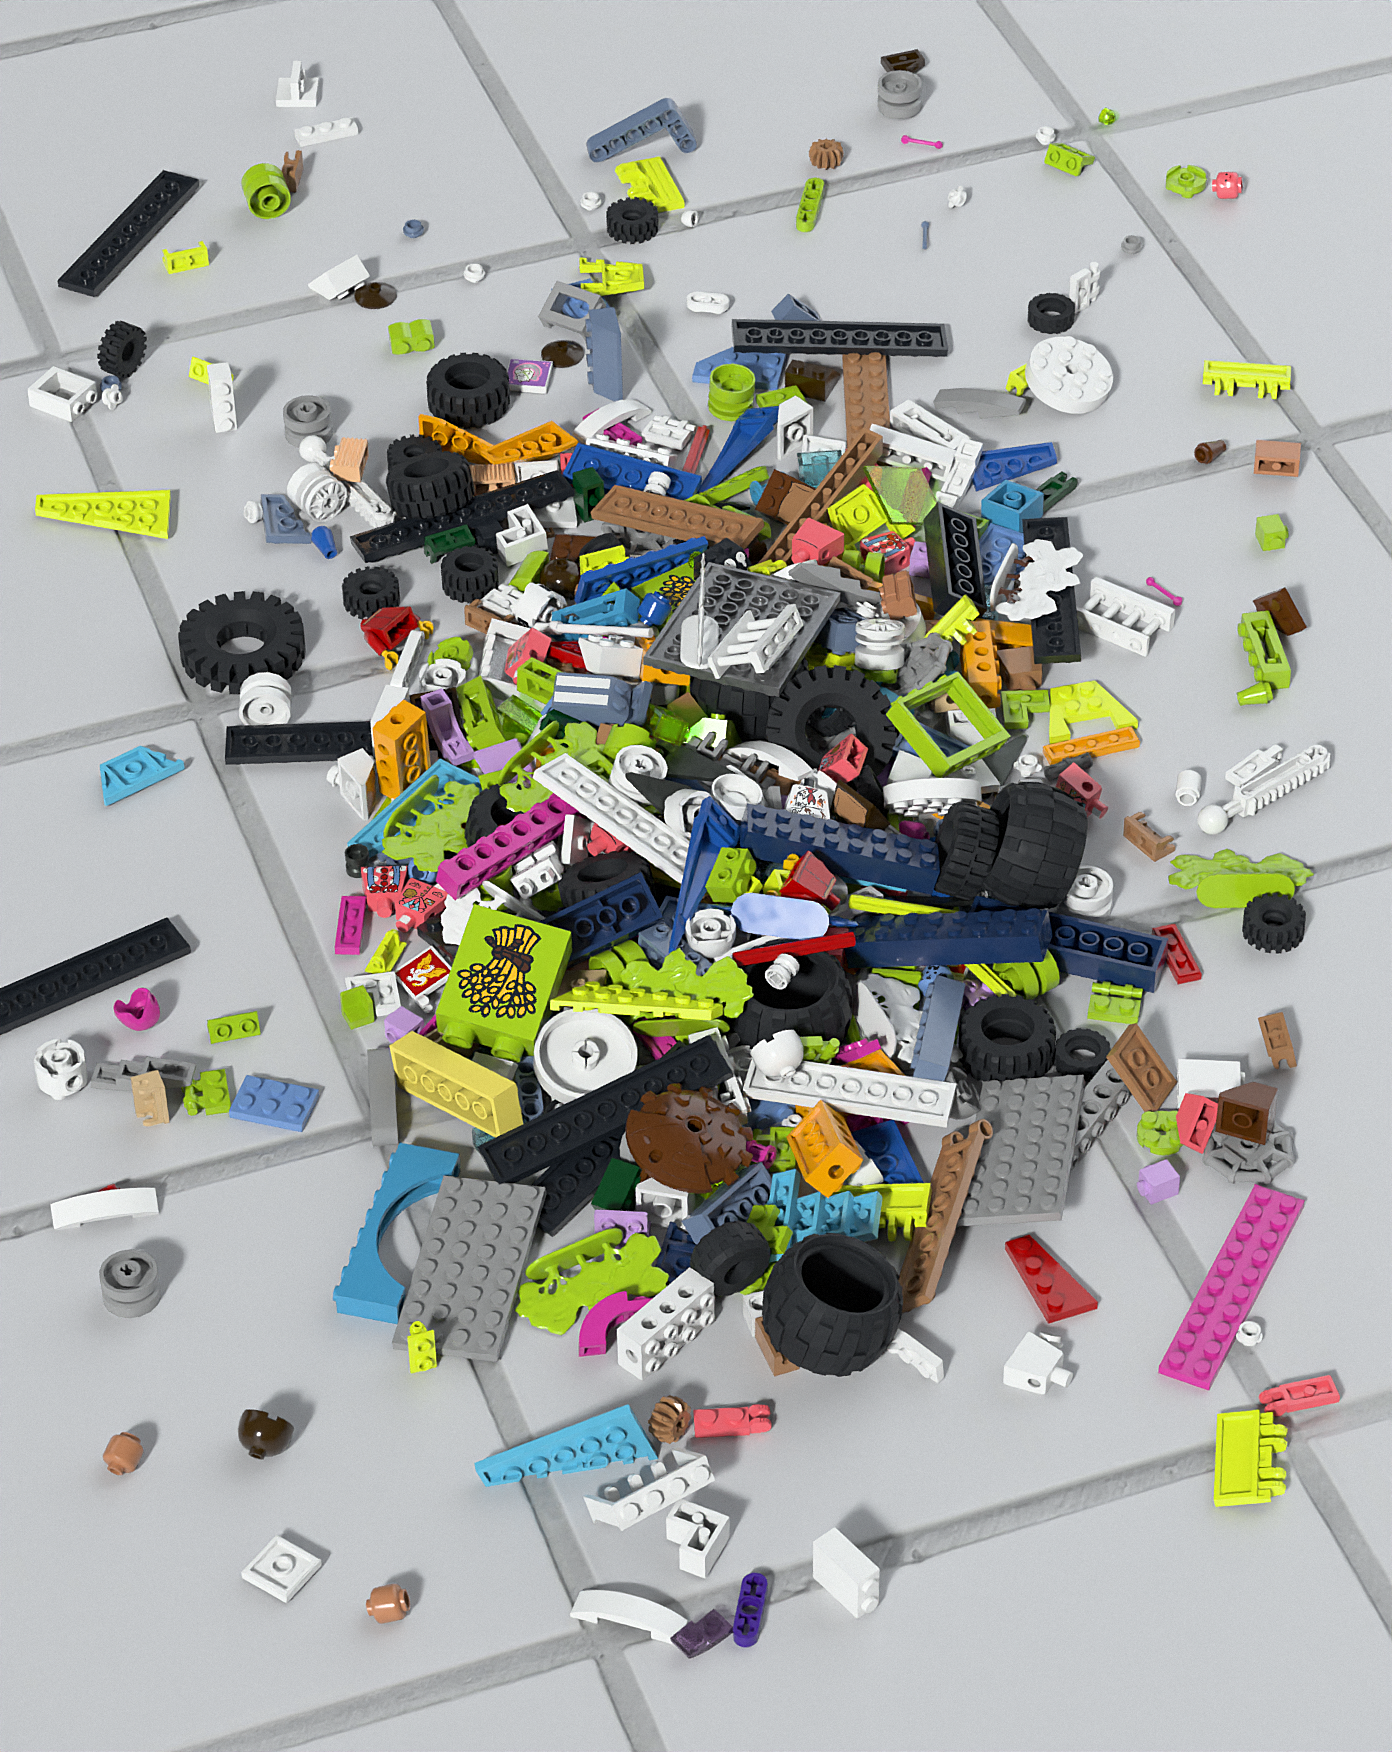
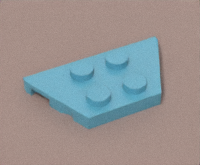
M138 746L100 764L104 805L108 806L184 770V762L180 759H177L176 762L166 759V754L153 752L149 748Z

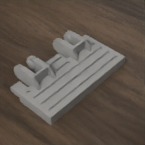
M711 731L702 742L692 736L685 746L725 768L727 765L737 768L760 786L762 794L776 783V780L766 776L762 784L759 783L769 768L770 764L767 761L760 765L755 774L749 772L757 758L753 754H750L744 764L727 754H724L722 759L718 761L726 749L728 741L723 738L713 752L708 750L715 737V734ZM697 780L710 794L713 782Z

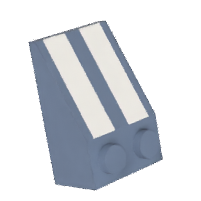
M558 672L555 676L551 708L580 721H585L597 728L600 727L601 723L607 725L618 724L617 726L621 727L628 718L632 685L612 676Z

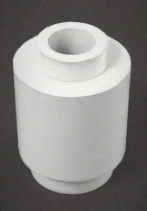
M1185 770L1178 774L1175 795L1180 804L1184 806L1194 805L1200 796L1201 776L1195 771Z

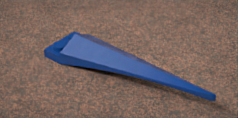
M779 406L747 409L736 420L722 451L696 494L716 486L774 429L773 425L778 422Z
M710 796L702 800L699 814L694 818L669 953L676 950L685 932L687 920L689 918L691 920L707 891L705 885L721 847L735 848L740 836V826Z

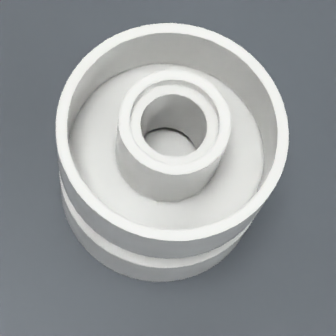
M739 774L719 776L714 780L710 795L716 798L720 807L739 826L747 803L761 804L763 795L760 786L755 781Z

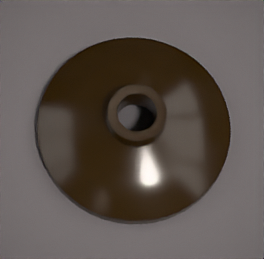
M382 282L367 283L358 288L354 294L356 303L367 309L385 308L391 305L397 297L396 290L391 285Z
M569 340L550 342L541 351L542 360L552 361L553 367L556 368L572 367L581 362L584 357L583 348L578 343Z

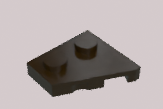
M915 49L882 56L881 65L887 73L899 70L914 73L925 66V59L919 50Z

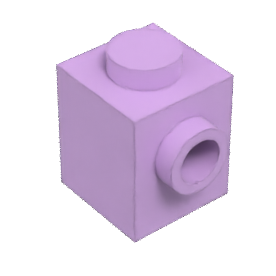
M915 541L910 556V576L930 578L927 549L924 542Z
M400 1006L384 1019L385 1037L391 1043H394L411 1031L419 1034L424 1028V1019Z
M1166 1159L1140 1169L1137 1188L1141 1196H1145L1152 1205L1179 1194L1180 1176Z

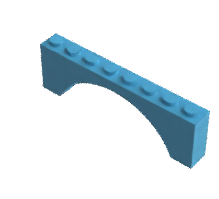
M399 1143L396 1152H392L389 1160V1169L384 1171L382 1175V1186L380 1190L377 1189L375 1191L374 1205L372 1209L369 1208L367 1210L364 1228L361 1227L359 1229L357 1245L351 1248L349 1264L342 1269L341 1283L334 1288L333 1301H336L337 1313L398 1324L406 1298L405 1287L391 1277L384 1268L378 1255L381 1239L390 1223L403 1210L413 1203L439 1192L443 1176L459 1177L461 1169L460 1155L458 1153Z

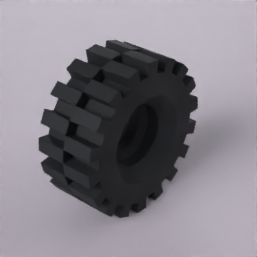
M626 197V200L619 199L617 200L618 203L613 202L611 206H608L606 211L607 233H609L611 238L614 237L615 241L621 240L624 244L626 242L635 244L638 241L640 244L643 243V240H651V237H655L656 233H658V210L656 205L653 206V202L647 203V199L639 200V197H634V199Z
M115 321V324L112 323L110 325V330L106 329L104 332L106 334L105 337H102L100 340L102 344L98 346V350H100V353L97 354V358L100 359L98 365L101 366L100 369L104 372L125 379L130 377L132 372L137 371V366H141V358L145 357L143 352L147 349V345L144 344L147 341V337L144 336L146 333L142 328L124 321Z
M411 434L409 438L402 436L400 441L396 439L393 441V444L388 446V472L394 465H398L403 460H408L410 457L420 456L424 453L442 452V447L438 445L437 440L432 441V437L429 436L427 438H424V435L419 434V437H415L414 434Z
M367 566L365 570L358 568L355 569V574L350 572L348 577L343 579V605L345 610L350 612V615L353 617L358 615V619L363 620L364 617L369 619L381 608L397 607L400 605L398 578L395 577L392 571L388 573L386 568H383V570H380L378 566H374V569H370V566Z
M1267 893L1262 894L1261 899L1256 896L1253 898V902L1249 901L1247 903V907L1244 909L1242 932L1244 939H1248L1250 946L1256 944L1255 949L1259 951L1264 948L1265 953H1271V950H1275L1276 954H1279L1282 949L1289 952L1291 951V946L1296 948L1299 946V942H1302L1305 932L1306 912L1305 910L1303 911L1301 903L1296 905V899L1288 900V895L1283 894L1282 897H1277L1278 893H1272V896L1268 897ZM1272 923H1273V924H1278V925H1280V926H1270V925H1267V924H1272Z

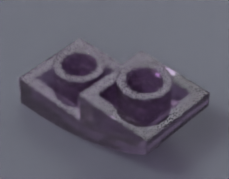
M713 1609L696 1624L691 1620L670 1638V1641L691 1659L726 1639L733 1633V1626Z

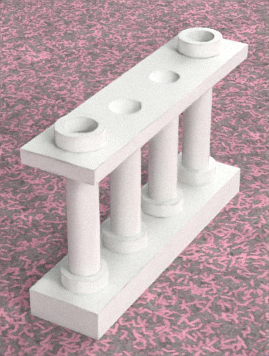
M1098 577L1091 581L1090 599L1081 608L1076 606L1078 629L1145 657L1148 655L1149 638L1158 627L1166 631H1170L1174 627L1175 609ZM1098 603L1109 607L1101 616L1090 612ZM1118 611L1129 615L1121 625L1110 620ZM1138 619L1149 623L1141 633L1130 629Z
M787 605L777 618L755 621L751 610L746 611L707 658L715 679H719L731 665L746 663L753 665L756 674L764 673L803 626L796 605Z

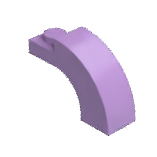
M441 688L420 696L430 731L445 759L448 758L454 766L475 759L474 750L462 734L454 715L452 702L444 690Z

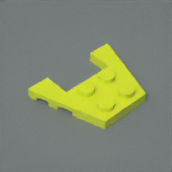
M579 257L580 273H602V283H581V289L605 296L644 289L643 264L617 261L616 265L605 264L604 260L597 259L596 263L587 262V258Z
M865 484L860 485L827 508L833 529L844 533V550L858 551L854 544L884 523L890 531L895 532L901 539L915 531V528L911 524H906L896 511H891L884 504L885 502Z
M1095 680L1050 688L1049 744L1070 740L1071 733L1066 724L1108 716L1111 718L1116 729L1130 726L1133 729L1138 728V720Z

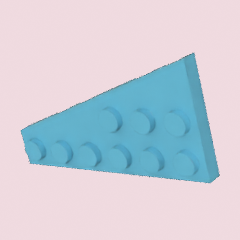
M439 759L348 841L347 845L361 844L366 846L369 858L384 850L382 846L383 832L388 819L397 807L431 776L437 775L439 777V786L434 796L445 794L444 786L448 781H456L463 785L473 783L481 792L483 790L479 778ZM448 794L447 796L454 797L455 795ZM445 799L444 801L439 800V802L443 804L454 803V801L451 799ZM430 801L420 812L426 815L435 811L434 803ZM438 804V808L442 809L443 806ZM417 815L406 825H416ZM406 831V836H412V834Z
M627 1404L570 1427H565L557 1432L539 1437L523 1445L513 1447L510 1450L487 1457L474 1463L484 1485L489 1487L519 1482L523 1476L537 1475L538 1479L548 1477V1472L562 1470V1474L605 1468L610 1462L623 1461L624 1465L634 1463V1458L648 1456V1460L658 1459L656 1449L630 1405Z

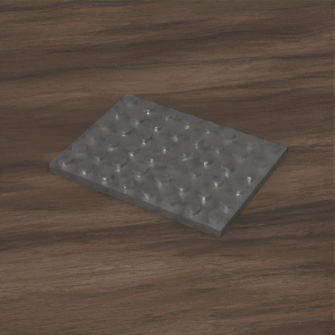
M708 562L704 574V615L718 622L719 643L746 611L751 610L755 621L777 618L783 609L791 604L796 605L803 622V626L794 636V641L779 660L764 673L756 674L753 665L746 663L731 665L719 679H715L710 668L696 669L683 664L680 659L681 625L687 617L698 615L700 574L644 655L643 665L697 677L701 680L718 682L722 685H731L747 691L752 690L768 696L779 697L839 603L841 593Z

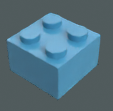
M1004 480L981 500V518L989 520L988 525L992 523L1023 533L1022 519H1036L1043 516L1044 493Z

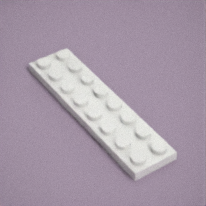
M566 753L534 771L533 779L650 861L654 866L671 876L680 884L682 883L689 840Z
M752 1058L743 1087V1097L812 1108L822 1100L832 1109L839 1112L947 1128L955 1098L956 1083L802 1061L795 1069V1074L788 1078H782L781 1076L770 1077L759 1071Z

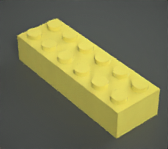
M413 1031L389 1045L397 1087L495 1138L523 1125L518 1087L512 1080Z

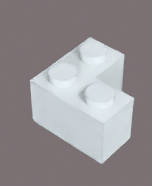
M527 504L508 511L509 529L496 533L498 553L506 566L509 567L524 561L526 556L533 551L548 552L546 532L529 505Z
M683 1499L676 1501L666 1517V1531L668 1540L681 1544L679 1547L681 1570L702 1578L707 1577L730 1538L729 1516Z

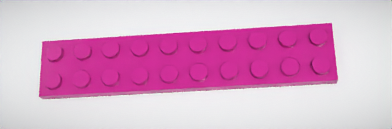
M1256 1184L1254 1185L1159 1365V1374L1208 1391L1210 1390L1236 1340L1239 1326L1246 1321L1304 1208L1305 1200Z

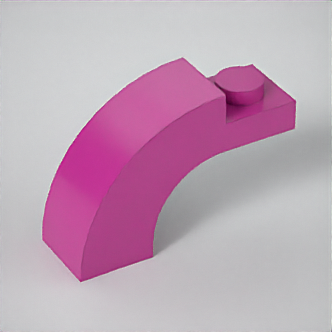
M627 1291L607 1296L595 1304L581 1325L579 1357L606 1354V1338L608 1333L616 1325L626 1322L653 1298L648 1299V1297L640 1296L628 1301Z

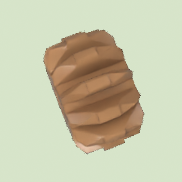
M818 139V142H812L809 157L812 165L817 166L818 169H834L835 166H840L844 151L841 143L835 142V139Z
M663 1396L660 1402L655 1404L654 1410L651 1411L652 1415L648 1420V1432L663 1443L671 1444L672 1442H677L680 1436L684 1435L685 1429L689 1427L691 1407L679 1397Z

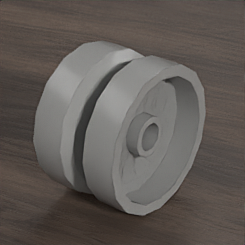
M899 70L885 73L879 78L877 106L883 115L890 118L904 119L915 116L920 112L922 107V81L920 77L909 71Z
M313 395L299 396L293 398L284 406L285 438L289 444L299 448L301 441L311 435L322 438L325 444L330 441L333 436L331 407L325 399Z
M122 1250L110 1255L102 1263L99 1276L103 1303L109 1312L118 1317L135 1318L151 1312L158 1305L161 1298L156 1261L151 1255L140 1250Z

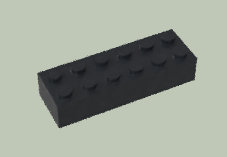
M937 502L923 519L933 611L940 616H944L966 594L973 601L979 612L976 618H981L987 611L976 518Z

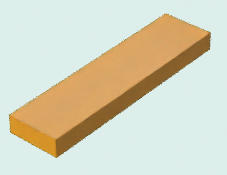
M1132 726L1045 745L1043 746V754L1049 765L1061 762L1063 758L1076 757L1086 752L1089 753L1091 758L1138 748L1140 747V740Z

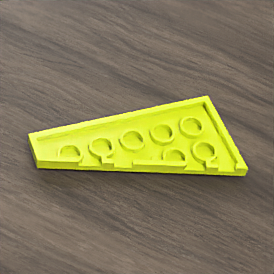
M170 490L36 495L35 512L36 516L168 539L171 494Z
M595 981L585 982V985L574 987L572 991L550 1000V1010H560L564 1006H573L574 1012L598 1008L599 1013L640 1016V1012L652 1011L654 1012V1017H664L678 1013L679 1018L713 1020L723 1015V1005L715 1004L711 999H699L696 1001L691 1000V997L686 995L670 997L666 992L650 994L645 993V990L641 988L624 990L620 985L605 987L600 986V983Z

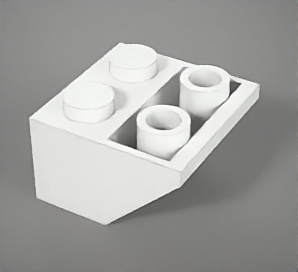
M589 634L588 638L579 637V646L588 671L597 675L639 677L643 649L635 646V642L623 640V637L617 635H609V639H604L603 636Z
M990 708L989 710L996 717L995 708ZM961 710L945 712L946 729L949 737L968 746L984 740Z

